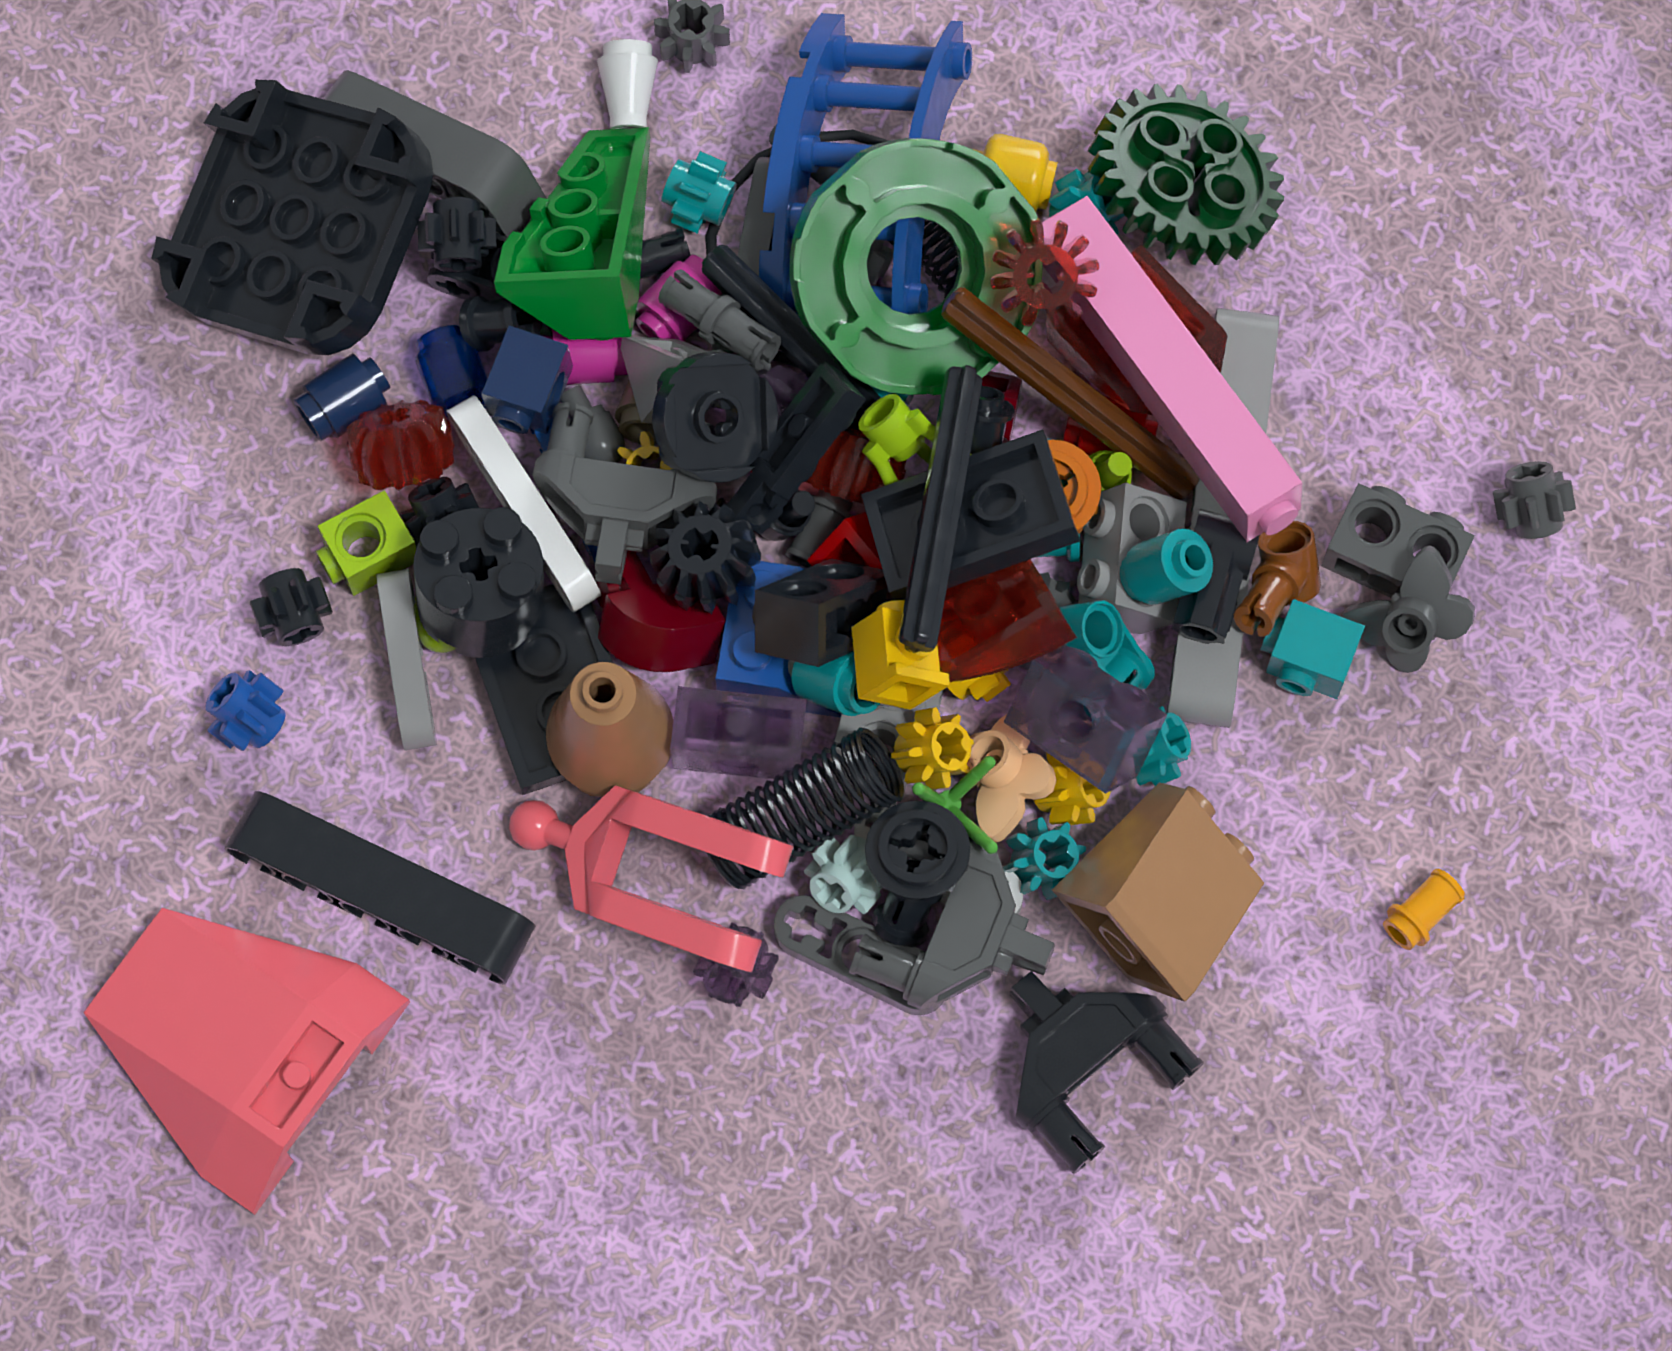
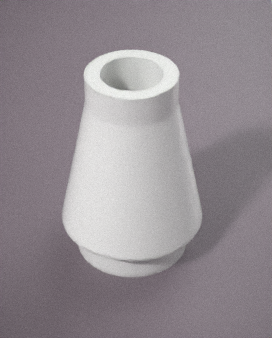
M635 39L606 42L603 44V56L597 59V64L610 116V129L647 127V113L658 59L652 56V45L649 42Z

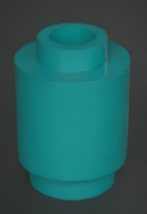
M1177 529L1134 545L1121 563L1120 580L1126 593L1133 599L1150 605L1161 604L1203 589L1209 583L1212 576V554L1207 543L1196 532L1189 529Z
M854 651L820 667L794 662L792 685L796 694L805 701L847 716L870 713L881 704L858 699Z

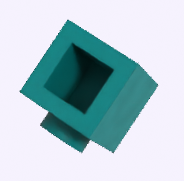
M1293 599L1286 618L1280 616L1277 618L1274 628L1269 635L1265 636L1260 650L1272 654L1266 673L1277 677L1276 684L1290 693L1300 696H1311L1313 691L1338 699L1365 625Z

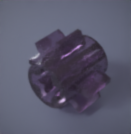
M731 922L729 928L762 940L753 971L747 972L700 956L693 974L703 977V983L709 997L741 1007L749 993L761 999L765 997L773 981L771 974L779 960V956L774 953H768L769 949L764 939V933L757 932L749 927L737 926L736 923Z

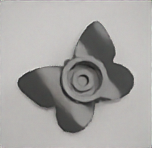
M1429 545L1420 550L1410 563L1403 578L1400 594H1393L1390 599L1391 601L1375 600L1352 605L1343 611L1341 617L1365 625L1361 639L1374 646H1385L1386 655L1390 663L1397 670L1410 673L1419 670L1426 662L1430 652V643L1436 637L1450 640L1457 639L1467 633L1475 619V606L1465 597L1449 594L1452 585L1449 569L1439 551Z

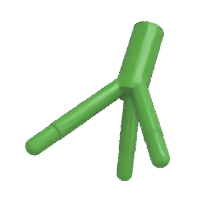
M986 756L950 790L937 793L920 782L913 785V793L921 798L922 801L936 803L951 811L962 822L968 836L987 853L994 854L997 852V843L960 811L961 798L995 766L996 761L992 756Z

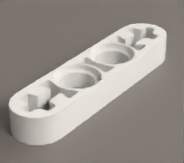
M473 395L447 410L448 418L458 437L502 506L514 510L520 516L522 523L536 537L542 550L543 569L569 609L574 613L601 597L600 590L586 564L478 398Z

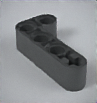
M344 70L323 98L376 113L379 107L396 116L420 137L430 152L434 173L430 194L441 199L464 197L478 201L480 203V210L484 211V218H496L497 234L509 237L512 231L521 233L531 220L530 207L538 197L546 198L526 162L508 145L360 74Z

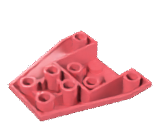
M161 908L83 1013L198 1174L205 1181L255 1215L294 1161L287 1153L362 1049L371 1055L374 1053L407 1008L410 1000L357 963Z

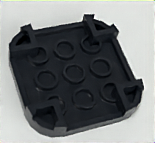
M255 79V89L241 93L224 109L215 103L205 119L204 124L213 130L215 135L172 239L168 240L156 236L151 259L159 264L162 286L168 294L165 298L205 324L305 354L329 356L354 346L371 331L382 313L417 227V222L429 197L434 174L431 155L414 131L396 116L379 107L376 113L288 90L277 80Z

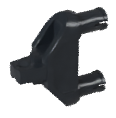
M1032 971L1010 988V996L1028 1016V1019L1020 1025L1021 1030L1028 1037L1015 1120L1024 1130L1028 1129L1031 1133L1038 1130L1070 1167L1069 1169L1073 1174L1083 1169L1088 1159L1092 1161L1105 1148V1145L1096 1139L1067 1105L1070 1100L1068 1095L1126 1046L1129 1049L1137 1047L1169 1083L1168 1086L1172 1090L1185 1082L1184 1078L1186 1076L1190 1078L1204 1064L1200 1057L1197 1058L1165 1021L1169 1016L1165 1012L1167 1008L1156 996L1142 993L1088 992L1078 993L1073 997L1066 988L1057 995H1054Z

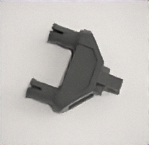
M570 402L559 403L553 409V421L547 451L541 453L534 464L532 474L534 482L549 505L585 541V544L598 546L595 562V581L621 585L627 552H642V550H649L658 545L655 539L656 528L674 529L676 527L672 519L674 509L684 513L686 518L695 516V509L700 500L702 503L707 504L710 511L716 501L717 486L715 482L688 477L674 468L664 470L584 458L590 425L594 417L593 412L589 408L576 403L573 424L570 427L571 419L568 418ZM705 422V425H708L710 428V433L715 434L716 427Z
M923 831L921 840H917L913 848L902 847L899 849L904 851L907 857L919 862L923 859L934 860V858H937L928 853L926 831ZM969 837L970 859L968 871H965L953 892H950L927 951H920L919 955L916 956L864 934L858 945V948H860L859 953L855 952L849 973L861 975L904 992L902 999L907 1000L908 1005L923 1010L951 999L989 979L993 971L1007 975L1011 964L1044 975L1054 952L1055 944L1025 930L1029 919L1015 913L1016 904L998 853H987Z

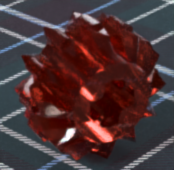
M1036 218L1030 221V230L1034 240L1028 243L1025 242L1017 230L1011 229L1007 232L1006 236L1010 244L1018 252L1016 255L1003 250H995L993 252V262L1012 270L1011 272L992 276L990 283L993 289L1001 290L1015 287L1000 302L1004 312L1007 313L1014 310L1025 301L1026 305L1021 317L1022 324L1031 327L1035 322L1038 309H1045L1046 322L1048 327L1053 329L1059 326L1056 307L1063 304L1068 313L1074 318H1078L1083 314L1079 303L1072 297L1074 292L1086 297H1095L1097 287L1089 281L1079 279L1078 275L1090 274L1099 270V262L1096 258L1089 257L1074 260L1089 245V240L1085 235L1082 234L1075 237L1069 244L1064 246L1063 242L1068 232V224L1058 220L1053 228L1051 239L1044 238V228L1041 220ZM1038 259L1045 265H1049L1056 260L1062 266V269L1055 270L1059 280L1058 283L1051 288L1044 282H1040L1033 287L1027 281V278L1034 277L1030 265Z
M401 400L397 404L389 406L381 404L380 408L375 411H367L360 414L358 420L353 421L347 427V448L351 468L355 471L360 484L372 486L375 490L381 491L389 487H395L396 490L400 491L409 485L421 486L422 481L439 478L443 475V470L448 469L455 463L453 455L455 445L450 422L445 417L443 407L429 404L428 401L418 400L413 403H406L404 400Z
M850 425L839 434L819 460L813 475L805 481L816 489L830 493L831 496H838L849 502L854 501L863 505L861 494L885 486L876 467L862 452L869 440L856 425ZM890 457L889 462L898 481L903 480L907 471L905 469L907 460L897 462L893 457Z

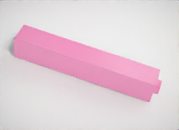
M1089 197L1082 198L1040 223L1047 254L1042 255L1043 267L1246 542L1263 532L1267 535L1276 534L1290 525L1297 517L1298 511L1301 510L1302 481Z

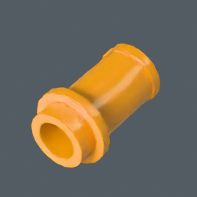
M1434 869L1430 874L1431 876L1401 905L1392 904L1388 908V918L1383 922V927L1390 938L1402 948L1411 950L1415 945L1424 946L1430 940L1428 932L1457 904H1460L1465 899V892L1460 884L1444 870Z

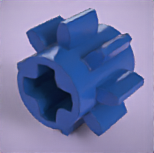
M248 670L243 678L237 673L226 675L215 685L206 701V711L216 718L207 729L208 732L230 749L235 746L240 751H244L248 744L254 748L265 746L278 734L285 721V710L275 703L284 690L263 673L256 675L251 670Z

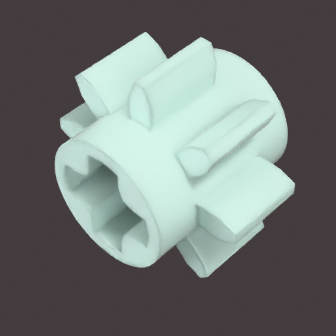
M851 834L840 845L833 838L832 841L826 840L822 846H818L812 853L814 859L805 868L804 874L811 878V894L824 909L833 913H845L854 905L859 912L866 914L880 898V890L883 887L878 888L869 867L866 865V839Z

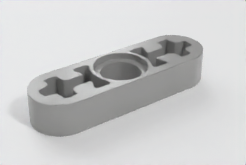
M409 569L377 574V585L403 747L407 751L436 746L437 740L427 675L424 672L421 659L423 649L418 637L414 608L415 597Z

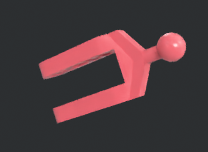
M616 785L574 825L560 821L556 811L544 801H525L515 808L510 817L509 831L513 840L526 850L534 851L544 849L549 845L565 850L575 910L712 961L747 972L753 971L762 943L761 939L624 891L612 885L632 826L782 878L784 877L794 846Z

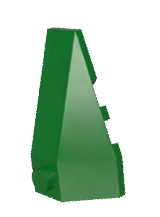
M649 127L588 130L558 170L559 183L548 198L538 197L530 207L531 220L521 233L512 231L503 243L494 280L496 293L569 340H610L617 337H631L639 298L651 138Z

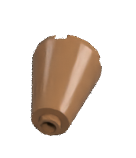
M598 662L583 668L556 700L549 714L546 727V741L553 765L570 783L590 796L603 797L615 785L640 792L651 784L650 781L666 767L672 757L675 727L667 702L651 684L614 663Z

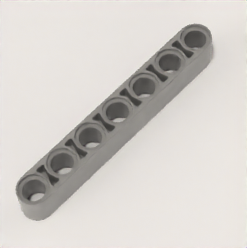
M1217 308L1210 360L1266 433L1279 316ZM1201 479L1193 490L1191 507L1193 514L1191 525H1189V530L1194 531L1200 509L1227 516ZM1250 572L1247 581L1242 580L1236 600L1238 602L1236 609L1248 594ZM1234 617L1224 644L1200 643L1187 639L1178 632L1177 643L1174 646L1169 691H1171L1169 705H1167L1166 713L1176 714L1183 722L1230 728L1243 631L1236 625Z

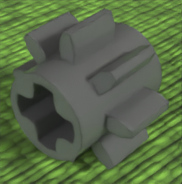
M667 0L668 19H654L655 36L664 39L660 44L662 60H668L675 56L683 62L685 73L691 71L693 64L704 61L712 67L716 66L715 45H730V29L720 25L724 20L723 5L717 4L710 8L702 0Z
M1527 462L1512 467L1505 474L1506 479L1504 482L1506 488L1493 491L1497 519L1505 520L1506 528H1515L1516 534L1521 538L1537 539L1557 533L1562 529L1563 521H1565L1563 512L1576 509L1572 481L1564 480L1563 472L1561 471L1554 473L1553 466L1547 462Z

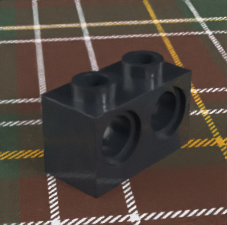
M830 558L756 589L755 603L752 611V619L755 625V652L820 667L853 652L852 626L874 613L879 605L893 601L887 587L883 569Z

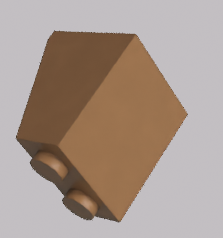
M1159 782L1052 891L1132 983L1186 1002L1198 988L1264 885V881L1250 866L1254 861L1251 851L1237 837L1230 833L1224 834L1211 819L1216 814L1214 807L1198 790L1191 786H1187L1184 789Z

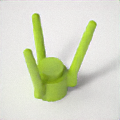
M886 395L874 402L859 421L860 431L869 440L862 452L876 467L884 485L897 482L898 479L890 465V457H893L897 462L909 459L916 453L929 465L931 448L924 441L926 437L933 443L936 427L931 424L919 409L911 411L898 395Z

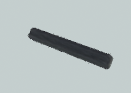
M719 245L713 249L702 262L701 269L703 274L724 295H728L740 303L739 310L745 313L746 316L780 336L781 344L779 349L808 378L811 377L821 363L824 364L826 361L840 370L865 397V402L858 409L853 420L859 427L862 415L881 397L868 384L860 382L844 373L804 327L800 317L728 246Z

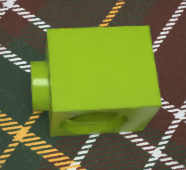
M385 490L317 526L325 545L315 551L332 584L334 585L344 579L353 596L376 585L377 574L403 570L414 564L415 542ZM371 537L380 542L378 548L366 557H355L348 553L349 547L357 539Z

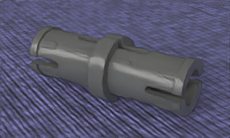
M682 269L674 272V277L680 282H677L670 276L663 284L659 293V303L668 307L676 314L681 315L700 329L699 336L710 344L720 343L752 363L750 366L756 370L765 368L764 361L770 363L777 354L781 344V337L746 316L745 313L739 310L740 303L730 296L724 295L720 297L713 291L711 292Z

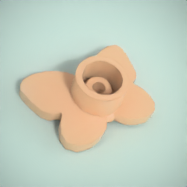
M1018 712L1006 714L993 725L991 730L969 736L970 739L974 740V744L971 746V755L967 762L970 770L986 756H992L996 761L995 766L976 784L980 788L976 800V816L979 827L996 843L1004 840L1023 818L1026 810L1025 799L1036 800L1046 798L1054 791L1056 776L1052 766L1041 755L1028 753L1027 748L1031 741V728L1029 722Z

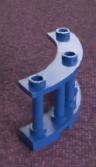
M821 13L808 31L799 50L800 58L807 59L802 77H789L778 115L768 166L763 212L775 213L772 251L760 250L759 277L797 315L798 312L795 307L790 283V252L797 222L806 205L811 172L816 173L819 167L841 168L859 151L873 146L821 142L819 134L826 112H831L833 106L912 111L914 115L909 138L940 140L951 103L963 81L968 80L972 69V47L970 43L963 42V21H950L936 47L853 42L850 35H845V14ZM852 67L926 71L921 87L840 82L845 74L850 72ZM920 217L899 219L884 228L875 239L894 241L892 287H871L877 298L892 310L906 314L926 312L928 309V288L926 284L921 283L925 219Z

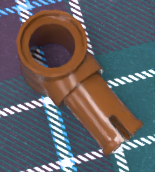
M1293 521L1276 534L1267 535L1263 532L1259 536L1258 550L1260 563L1252 574L1251 583L1253 586L1234 613L1236 625L1246 634L1253 635L1257 628L1258 636L1269 635L1285 606L1291 605L1293 599L1305 603L1313 599L1320 591L1321 579L1315 535L1311 527L1299 521Z

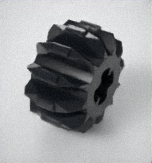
M699 500L695 509V516L686 518L684 513L674 509L672 519L676 527L674 529L656 528L655 539L660 548L650 552L652 568L655 572L659 573L656 581L660 590L667 596L675 594L678 605L686 611L700 600L704 611L712 615L716 607V599L725 597L727 602L737 606L739 596L735 589L736 586L755 587L756 575L751 567L761 563L760 549L756 543L752 542L755 534L750 523L745 521V519L736 521L733 510L727 507L726 504L711 515L707 504ZM708 554L710 559L703 561L701 557Z

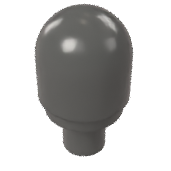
M581 385L565 391L560 401L561 403L570 402V427L573 424L576 403L589 408L594 415L593 422L590 425L584 458L618 463L622 456L617 450L619 447L625 448V440L622 433L619 432V427L610 411H606L601 404L592 407Z

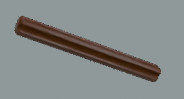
M960 287L947 298L941 309L943 319L1114 452L1127 454L1132 461V466L1175 499L1183 500L1194 490L1200 478L1183 457L966 288Z

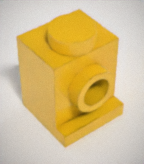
M889 601L879 605L874 613L852 626L858 699L911 710L950 686L949 674L940 672L938 646L931 652L919 651L912 653L905 650L904 644L898 639L905 601Z

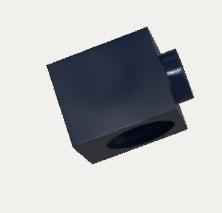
M508 326L482 391L487 413L493 416L492 420L495 424L518 434H527L529 429L544 434L548 433L553 420L554 406L559 404L573 369L569 346L516 327Z

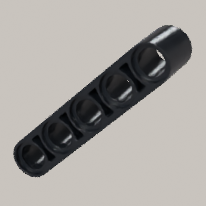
M261 791L254 792L224 848L227 853L245 864L248 863L249 859L262 864L260 871L302 891L305 890L306 886L319 891L317 898L356 917L362 918L365 913L376 918L375 926L417 946L421 940L434 946L431 951L432 953L474 973L477 972L478 968H481L491 973L489 980L498 984L505 985L536 927L528 918L507 906Z

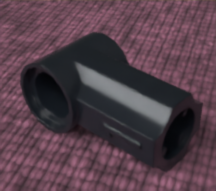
M1200 509L1194 532L1204 539L1211 551L1213 572L1209 583L1203 589L1180 597L1171 629L1181 633L1187 639L1200 643L1224 644L1238 603L1236 600L1241 582L1248 579L1260 535L1246 542L1228 516Z

